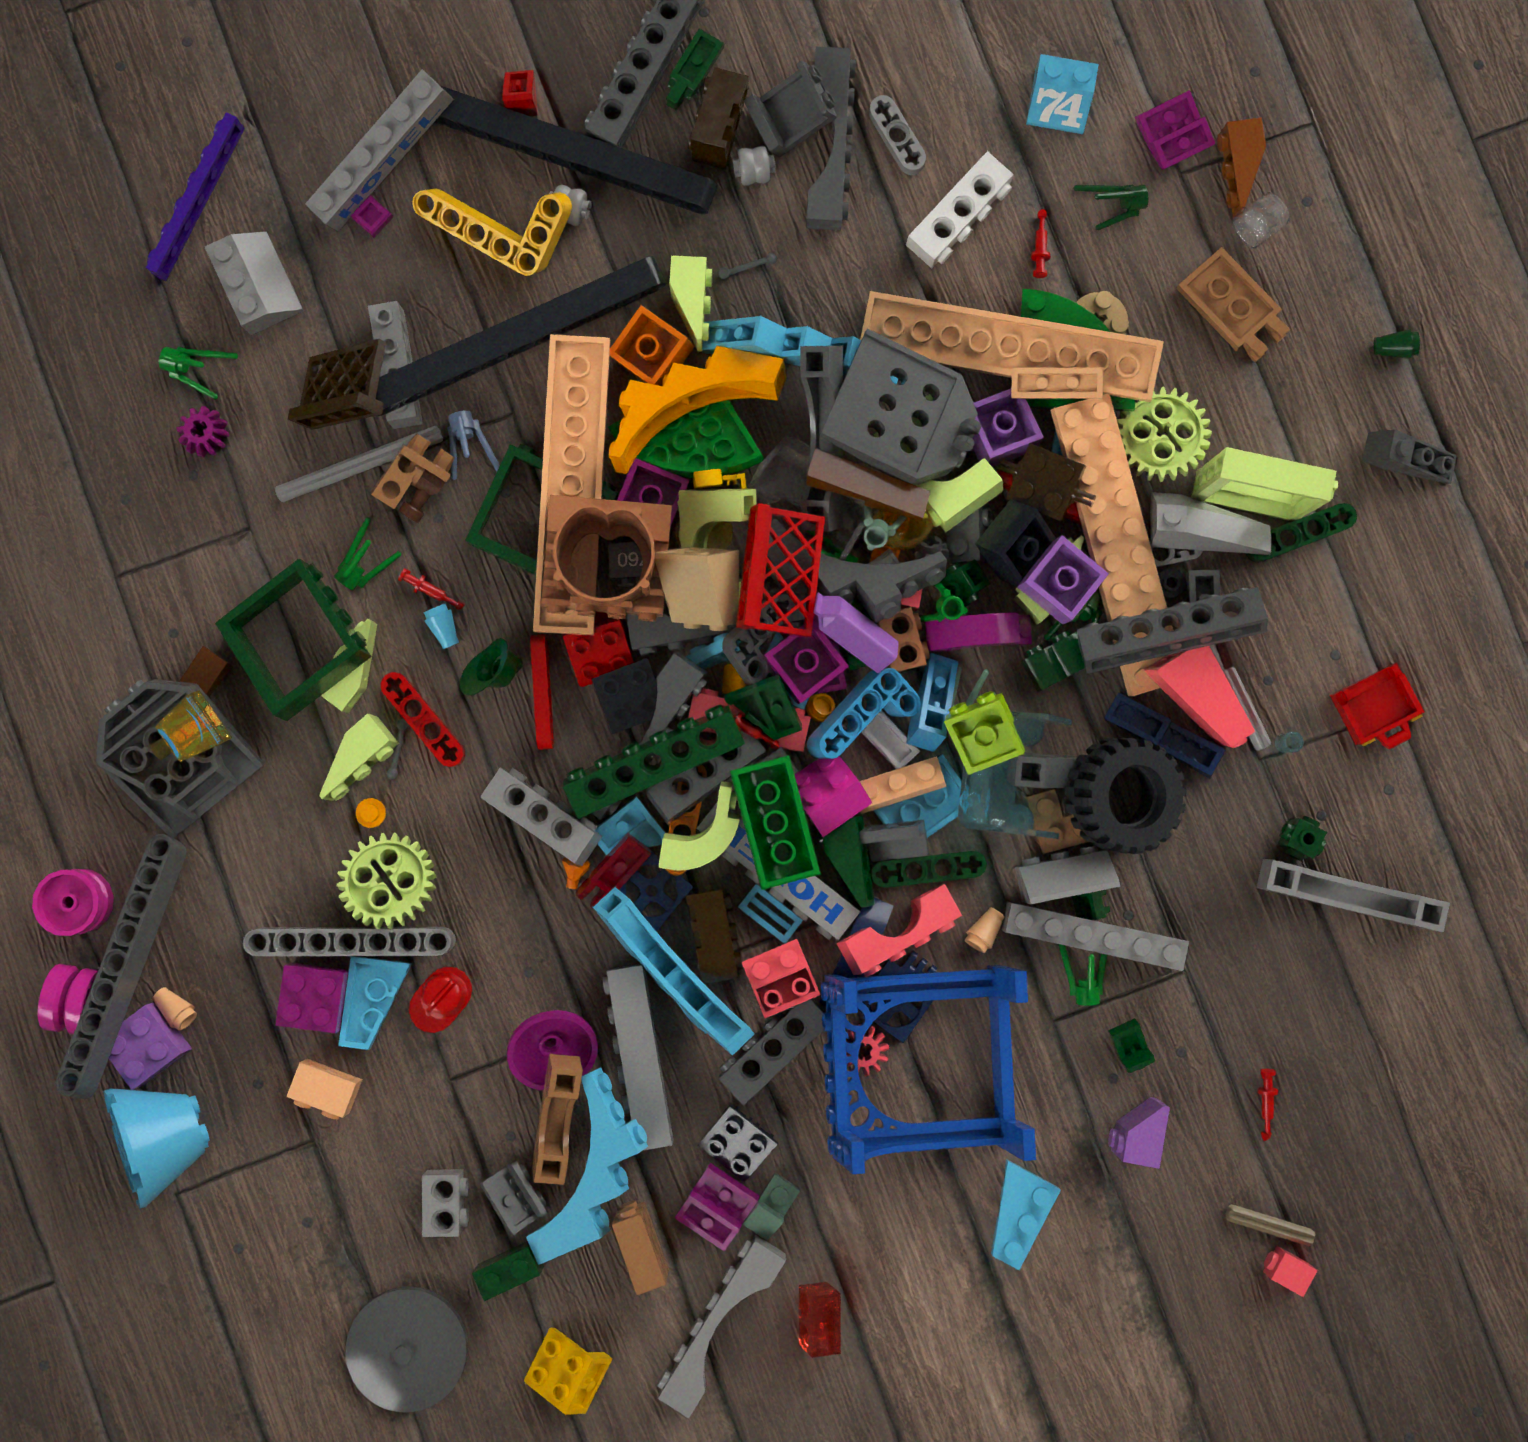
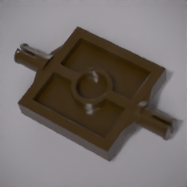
M1029 443L1023 459L1018 464L1004 458L999 462L1010 468L998 465L997 470L1013 476V484L1006 498L1007 500L1013 499L1037 508L1039 513L1062 522L1068 508L1075 501L1092 507L1094 502L1083 497L1095 501L1096 495L1080 490L1081 478L1086 468V465L1031 443Z

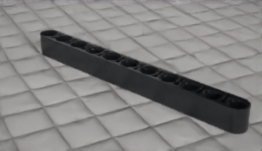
M441 86L454 100L434 121L437 124L698 214L705 215L709 211L718 185L707 177Z
M654 256L643 258L381 376L375 399L384 403L382 415L388 414L550 340V334L562 335L653 294L666 286L667 282ZM365 384V385L362 387V390H363V391L366 390V385H367V384Z

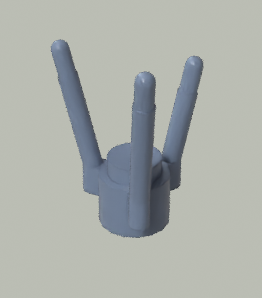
M458 411L448 416L450 426L447 427L450 441V454L455 457L451 466V478L453 480L457 479L456 439L460 440L463 455L465 458H468L470 454L467 439L474 436L473 432L476 433L497 472L500 467L499 462L480 428L479 420H473L470 411Z

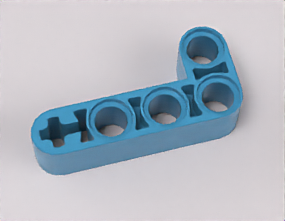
M885 668L879 673H876L874 670L870 671L810 735L807 741L808 752L811 756L818 759L837 758L882 709L893 717H909L918 713L921 705L919 695L895 669ZM882 676H884L886 680V685L884 688L881 685ZM863 696L867 700V706L865 709L862 707L861 703ZM901 697L903 698L905 703L903 710L900 707ZM844 717L847 719L848 722L846 730H844L842 727V720L844 719Z

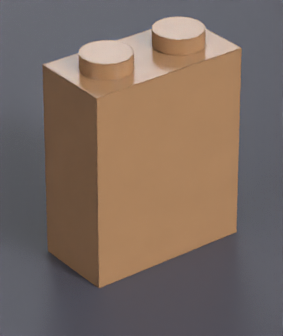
M636 1200L619 1206L620 1210L615 1214L612 1227L636 1295H640L666 1285L669 1268L645 1201L637 1204Z

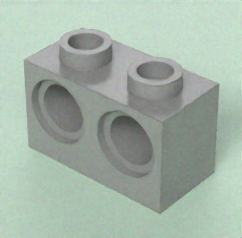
M463 1169L427 1170L422 1175V1237H459L464 1227L468 1226L469 1212L468 1208H464V1197L468 1196L469 1183L468 1178H464ZM440 1181L449 1182L453 1187V1193H443L439 1188ZM439 1213H450L453 1217V1223L447 1225L441 1222Z

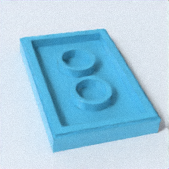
M942 754L938 757L947 787L873 811L882 824L924 820L928 838L977 802Z

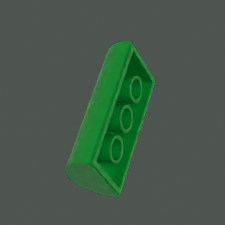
M790 756L731 770L730 774L761 890L821 874Z

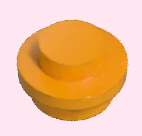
M824 693L812 695L806 704L808 715L817 722H823L835 709L834 700Z
M367 798L358 804L356 818L362 826L374 828L381 825L385 820L386 809L384 804L378 799Z

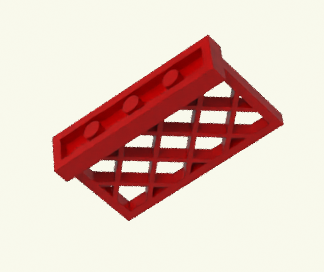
M761 503L750 508L736 628L757 629L811 637L825 524L824 516L772 508L770 505ZM772 516L782 517L790 528L780 536H777L771 527ZM791 519H795V520H799V521L794 524ZM804 521L816 523L815 536L808 541L797 528ZM791 531H793L802 544L792 554L781 541ZM770 536L773 539L771 543H769ZM774 544H777L786 556L776 566L767 557L768 549ZM803 549H806L812 557L811 566L805 571L802 570L794 559V556ZM789 561L799 575L787 584L777 569ZM767 565L770 571L765 574ZM809 572H810V579H809V578L807 577V575H806V574L809 573ZM771 574L775 576L783 587L773 596H770L764 588V581ZM802 578L808 587V595L800 601L790 587ZM784 591H786L795 604L785 614H783L774 601ZM763 596L766 599L764 603H762ZM770 604L779 618L772 624L760 623L761 609ZM796 609H799L805 617L804 629L794 628L786 617ZM782 621L785 626H778L777 624Z

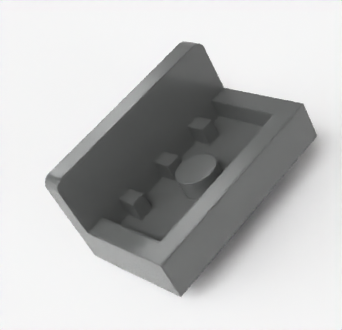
M989 504L983 505L947 531L949 564L968 563L974 559L977 562L988 563L975 543L994 521L993 511Z
M517 1162L507 1164L479 1183L510 1236L516 1234L537 1218L547 1214L544 1208L546 1206L544 1197L538 1190H533L529 1183L531 1177L527 1169L522 1164L518 1165Z

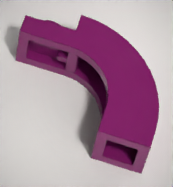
M992 613L961 616L956 620L944 618L941 622L937 620L925 622L929 651H954L983 646H1024L1032 644L1030 615Z

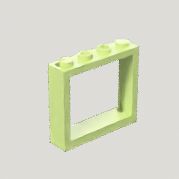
M1226 447L1196 471L1191 498L1208 504L1293 522L1333 499L1334 492L1338 489V481H1335L1337 471Z

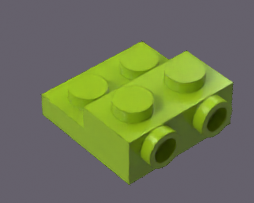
M993 691L986 692L976 698L977 703L969 706L965 702L958 703L949 708L950 713L945 717L944 723L968 775L1025 753V748L1013 724L1014 718L1002 693L994 695Z

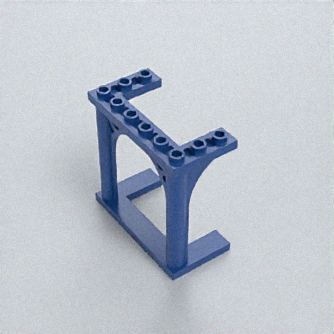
M998 964L987 965L986 970L851 978L838 974L825 975V982H821L820 990L822 1000L826 1001V1013L822 1014V1027L824 1031H827L828 1043L823 1046V1055L825 1062L829 1063V1074L825 1075V1089L827 1093H830V1105L826 1106V1118L828 1124H831L832 1136H828L827 1145L829 1154L833 1155V1158L852 1174H865V1161L879 1155L992 1145L999 1146L1023 1161L1036 1160L1035 1128L1015 1119L1009 1001L1014 1003L1028 1002L1027 971ZM989 997L995 1117L908 1123L886 1116L871 1103L860 1082L858 1054L866 1031L882 1013L894 1006L907 1002ZM868 1001L869 1005L877 1002L876 1009L870 1012L868 1007L862 1002ZM859 1009L863 1013L864 1021L861 1025L855 1026L847 1020L846 1014L858 1013ZM845 1028L854 1032V1040L851 1043L846 1041V1038L849 1039V1035ZM853 1063V1069L847 1071V1064ZM855 1090L857 1092V1100L849 1105L852 1098L849 1092ZM865 1106L868 1109L867 1119L861 1125L853 1126L850 1121L852 1113L857 1108ZM879 1118L881 1120L882 1127L874 1126V1130H868L872 1127L875 1119Z

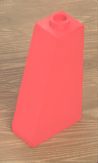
M1210 646L1166 655L1144 669L1147 675L1218 745L1231 748L1239 747L1247 742L1248 736L1256 732Z

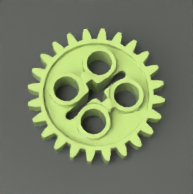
M1161 387L1159 394L1156 395L1153 391L1151 402L1137 400V403L1135 402V411H1120L1119 415L1123 419L1116 420L1126 457L1129 458V468L1135 465L1138 467L1136 476H1140L1146 471L1148 472L1147 478L1149 481L1153 478L1154 474H1158L1160 482H1163L1165 474H1169L1170 478L1174 481L1177 471L1183 476H1187V466L1196 469L1198 466L1196 459L1204 460L1206 453L1203 450H1208L1210 442L1205 439L1210 438L1212 434L1211 430L1205 429L1209 426L1210 419H1201L1205 414V408L1196 410L1198 400L1195 399L1190 403L1187 402V392L1181 397H1177V388H1174L1169 395L1166 394L1165 387ZM1163 410L1170 417L1162 419L1157 417L1155 412ZM1144 430L1147 432L1148 437L1138 438L1134 435V432ZM1186 430L1191 437L1183 439L1176 432ZM1157 432H1158L1159 434H1162V433L1166 432V433H1167V436L1163 434V435H1161V436L1159 437V436H1157ZM1175 447L1181 449L1182 451L1178 452L1177 450H1175ZM1157 450H1165L1170 456L1162 459L1157 457L1155 452Z
M381 833L380 841L376 842L372 836H369V845L365 846L362 842H358L360 848L358 853L353 850L348 851L352 856V860H342V864L347 870L338 871L337 874L345 881L337 883V887L339 890L344 891L339 895V898L342 902H347L344 908L347 912L353 911L352 916L356 921L363 917L362 922L365 926H368L374 920V926L377 929L381 928L383 922L386 923L389 929H392L396 920H398L401 926H405L404 917L406 916L415 920L416 917L413 912L415 909L422 912L425 911L421 902L432 901V898L426 892L436 889L435 885L429 880L437 877L435 872L430 870L434 867L432 860H426L429 854L426 850L420 851L421 846L419 842L416 841L410 845L411 840L408 836H405L400 842L397 833H393L391 839L388 840L386 835ZM398 856L397 861L393 865H385L388 857ZM372 861H377L402 896L401 901H397L371 865ZM372 873V878L369 882L360 883V878L364 874ZM405 879H414L411 887L401 888V884ZM389 896V900L385 905L376 906V902L380 897Z

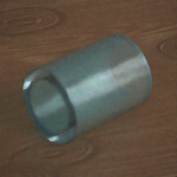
M1298 732L1282 733L1275 740V746L1281 753L1298 752L1304 744L1303 737ZM1287 737H1290L1293 741L1291 749L1286 745Z

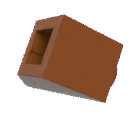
M1262 117L1227 122L1217 137L1218 149L1220 152L1223 151L1224 158L1222 176L1224 180H1227L1229 189L1226 193V202L1228 208H1232L1233 217H1238L1246 206L1266 148Z

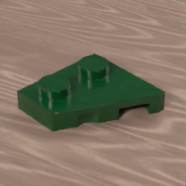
M779 674L725 694L727 704L730 706L733 704L745 713L746 719L754 725L760 726L763 732L773 740L802 731V723Z

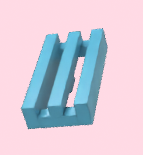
M757 883L738 906V908L784 944L803 921L766 890H761ZM758 892L795 922L792 925L788 924L755 898V894ZM752 902L785 928L787 932L783 935L747 906L748 903Z

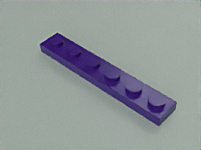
M227 112L223 119L217 122L214 128V136L209 146L207 145L201 153V162L196 171H193L188 178L186 191L176 201L174 214L170 222L163 226L160 235L161 239L156 249H153L148 255L146 269L155 277L165 282L245 129L237 117Z

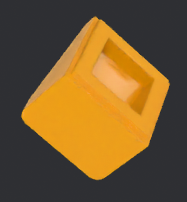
M725 665L722 692L727 694L745 687L746 684L733 665Z

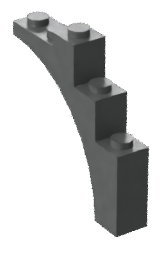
M777 519L772 520L771 527L777 536H780L786 529ZM790 533L781 539L791 554L802 546L801 542ZM770 536V539H769V543H771V542L773 541V539H772L771 536ZM777 544L768 549L767 557L774 566L786 558ZM803 549L794 556V559L803 571L811 566L812 557L806 549ZM939 551L918 560L898 564L870 565L847 562L821 553L817 593L819 592L823 596H840L848 603L856 598L873 622L877 623L883 619L892 618L897 612L901 611L902 598H909L917 591L929 585H936L945 578L947 559ZM789 561L777 569L787 584L799 575ZM809 572V573H807L806 575H807V577L810 579V572ZM771 574L770 576L773 578L777 586L780 589H782L783 587L781 586V584L778 582L775 576ZM801 578L790 588L794 594L804 592L808 587Z

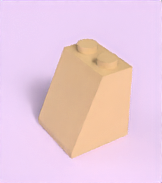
M684 547L655 553V562L672 622L684 623V628L697 629L701 628L702 625H709V630L725 631L728 630V625L737 623L739 606V550Z

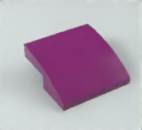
M1190 90L1135 116L1142 136L1162 170L1215 145L1205 117H1200Z
M709 1163L675 1215V1219L725 1251L739 1232L742 1223L754 1208L760 1196L712 1163Z

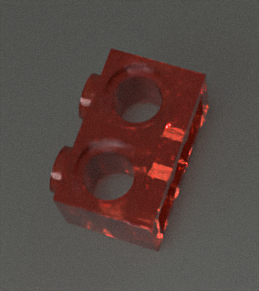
M828 1282L799 1285V1346L812 1358L841 1354V1293Z

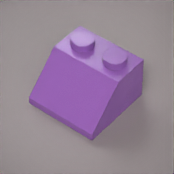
M1150 1097L1118 1119L1115 1129L1111 1128L1109 1133L1108 1145L1112 1147L1111 1151L1122 1162L1159 1169L1170 1107L1157 1098Z

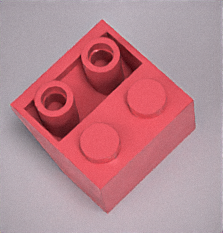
M798 939L742 962L764 1018L821 995Z

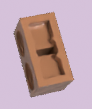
M911 607L901 609L892 618L883 619L876 623L899 641L897 658L888 665V668L903 673L927 665L926 659H929L930 655L926 641H920L918 631L922 630L918 613L913 614ZM896 619L904 620L908 626L907 632L904 634L895 633L892 629V622ZM908 647L914 651L915 660L913 662L906 663L901 660L899 653L902 648Z

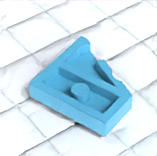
M728 633L716 636L713 639L714 642L709 645H700L690 650L691 654L686 657L702 669L729 661L722 649L723 639ZM736 640L737 647L734 650L741 651L738 646L741 641Z
M637 796L623 805L612 816L601 822L595 830L602 835L598 845L606 855L610 853L627 833L647 847L662 845L665 833Z

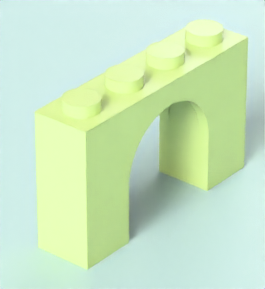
M930 394L925 397L927 400L933 401ZM911 418L914 425L922 427L919 419ZM878 432L874 434V437H879ZM900 443L904 452L911 453L908 445ZM984 458L953 480L943 482L930 480L916 486L930 491L926 506L928 512L926 514L935 527L940 525L947 532L1003 491V480Z
M689 489L679 491L677 505L680 515L679 540L681 548H707V541L711 530L721 521H748L750 508L756 505V489ZM739 579V598L742 579Z

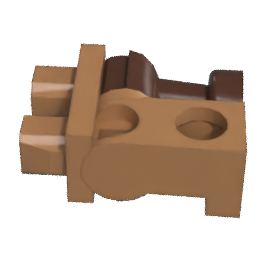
M418 433L412 437L407 445L403 444L371 491L372 496L395 509L410 485L415 487L417 490L411 502H404L398 511L417 523L424 516L420 509L431 495L437 494L442 489L445 482L449 479L451 474L448 471L455 458L441 448L433 461L424 457L423 454L431 442Z

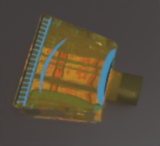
M200 690L187 695L156 725V729L162 738L150 747L154 755L160 760L174 753L181 762L232 739V736Z

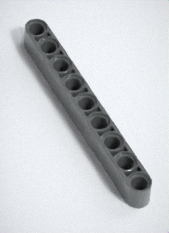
M165 834L153 836L146 846L56 1078V1089L63 1096L88 1099L94 1095L98 1088L186 858L187 851L185 845Z

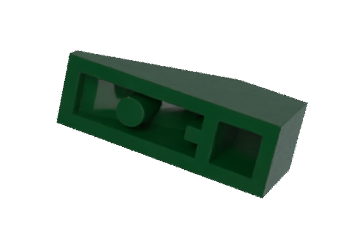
M863 816L850 818L824 837L818 831L820 844L824 845L825 853L861 907L875 905L867 843L861 844L859 833L864 829Z

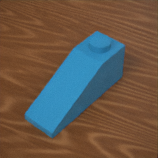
M930 653V658L927 660L918 691L921 701L918 713L910 718L906 744L934 752L947 737L948 730L944 720L946 715L950 713L949 708L952 705L958 661Z

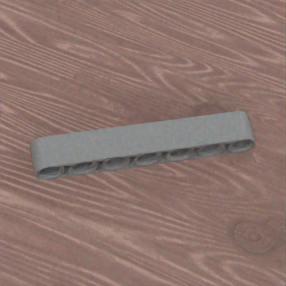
M264 927L249 931L244 937L243 946L245 951L252 956H438L451 951L455 946L456 938L453 931L446 927H393L392 929L388 927H381L380 929L376 927ZM348 933L356 938V946L353 950L347 948L344 943L345 936ZM378 933L386 938L387 943L384 949H379L374 944V937ZM407 933L414 935L417 943L414 949H408L404 945L403 940ZM441 933L445 936L447 943L444 949H438L434 945L433 939L435 934ZM258 934L263 935L266 939V946L263 950L259 949L255 944ZM288 934H292L296 939V946L293 950L285 945V937ZM317 934H322L326 938V946L323 950L315 945L314 940Z

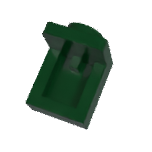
M1135 1018L1108 1030L1118 1059L1128 1073L1141 1070L1155 1062L1154 1055L1146 1044L1140 1024Z

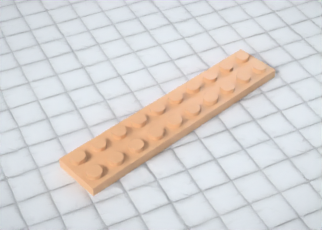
M870 291L860 338L862 340L868 328L943 366L1012 378V368L1104 367L1103 394L1145 402L1152 401L1164 341L873 291Z
M550 334L533 632L594 635L595 616L577 615L578 612L576 610L566 609L565 614L548 613L547 608L541 606L550 495L602 499L610 338ZM589 534L583 537L574 548L571 556V573L574 581L582 591L592 597H596L600 539L598 534Z
M1104 394L1103 399H1086L1051 409L1062 455L1086 465L1081 478L1080 490L1096 495L1095 501L1083 497L1094 502L1092 507L1077 501L1075 503L1090 558L1109 573L1099 586L1108 622L1120 616L1132 617L1140 615L1150 609H1166L1165 597L1110 394ZM1172 625L1164 628L1165 630L1173 631ZM1139 632L1136 633L1134 636L1137 638H1144L1147 636V634ZM1165 656L1120 666L1128 696H1135L1160 688L1147 675L1144 669Z

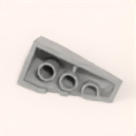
M1151 492L1150 495L1151 547L1270 555L1271 553L1270 525L1182 494Z

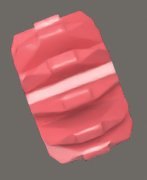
M872 1025L868 1028L867 1034L865 1033L861 1042L864 1046L866 1044L871 1045L868 1048L870 1054L866 1057L861 1054V1057L858 1056V1073L860 1067H863L865 1076L870 1075L869 1066L871 1065L877 1072L881 1070L876 1062L877 1060L882 1062L888 1061V1057L880 1052L889 1050V1045L886 1043L878 1044L885 1038V1035L881 1032L873 1037L875 1027ZM847 1029L846 1032L851 1040L846 1039V1041L851 1043L854 1040V1032Z

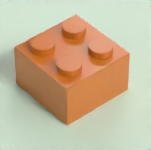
M640 305L611 346L610 357L644 383L662 386L665 374H669L673 363L683 364L695 346L682 333Z

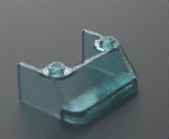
M1011 711L1014 718L1013 724L1023 746H1034L1040 742L1044 733V724L1071 726L1072 723L1071 719L1052 714ZM1008 760L968 775L963 765L958 818L964 827L1059 839V833L1033 830L1034 817L1032 811L1024 805L1014 804L1016 786L1007 781Z

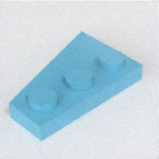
M351 956L338 1046L365 1050L371 1049L412 963Z
M1007 1159L991 1254L1002 1262L1020 1270L1061 1189Z

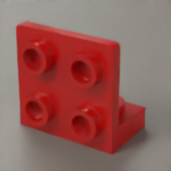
M596 612L594 635L562 634L580 687L593 684L592 678L634 663L623 630L622 620L609 618L605 612Z

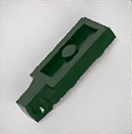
M698 29L670 74V81L667 87L671 91L666 97V105L677 111L684 98L691 100L724 49V42L702 29Z

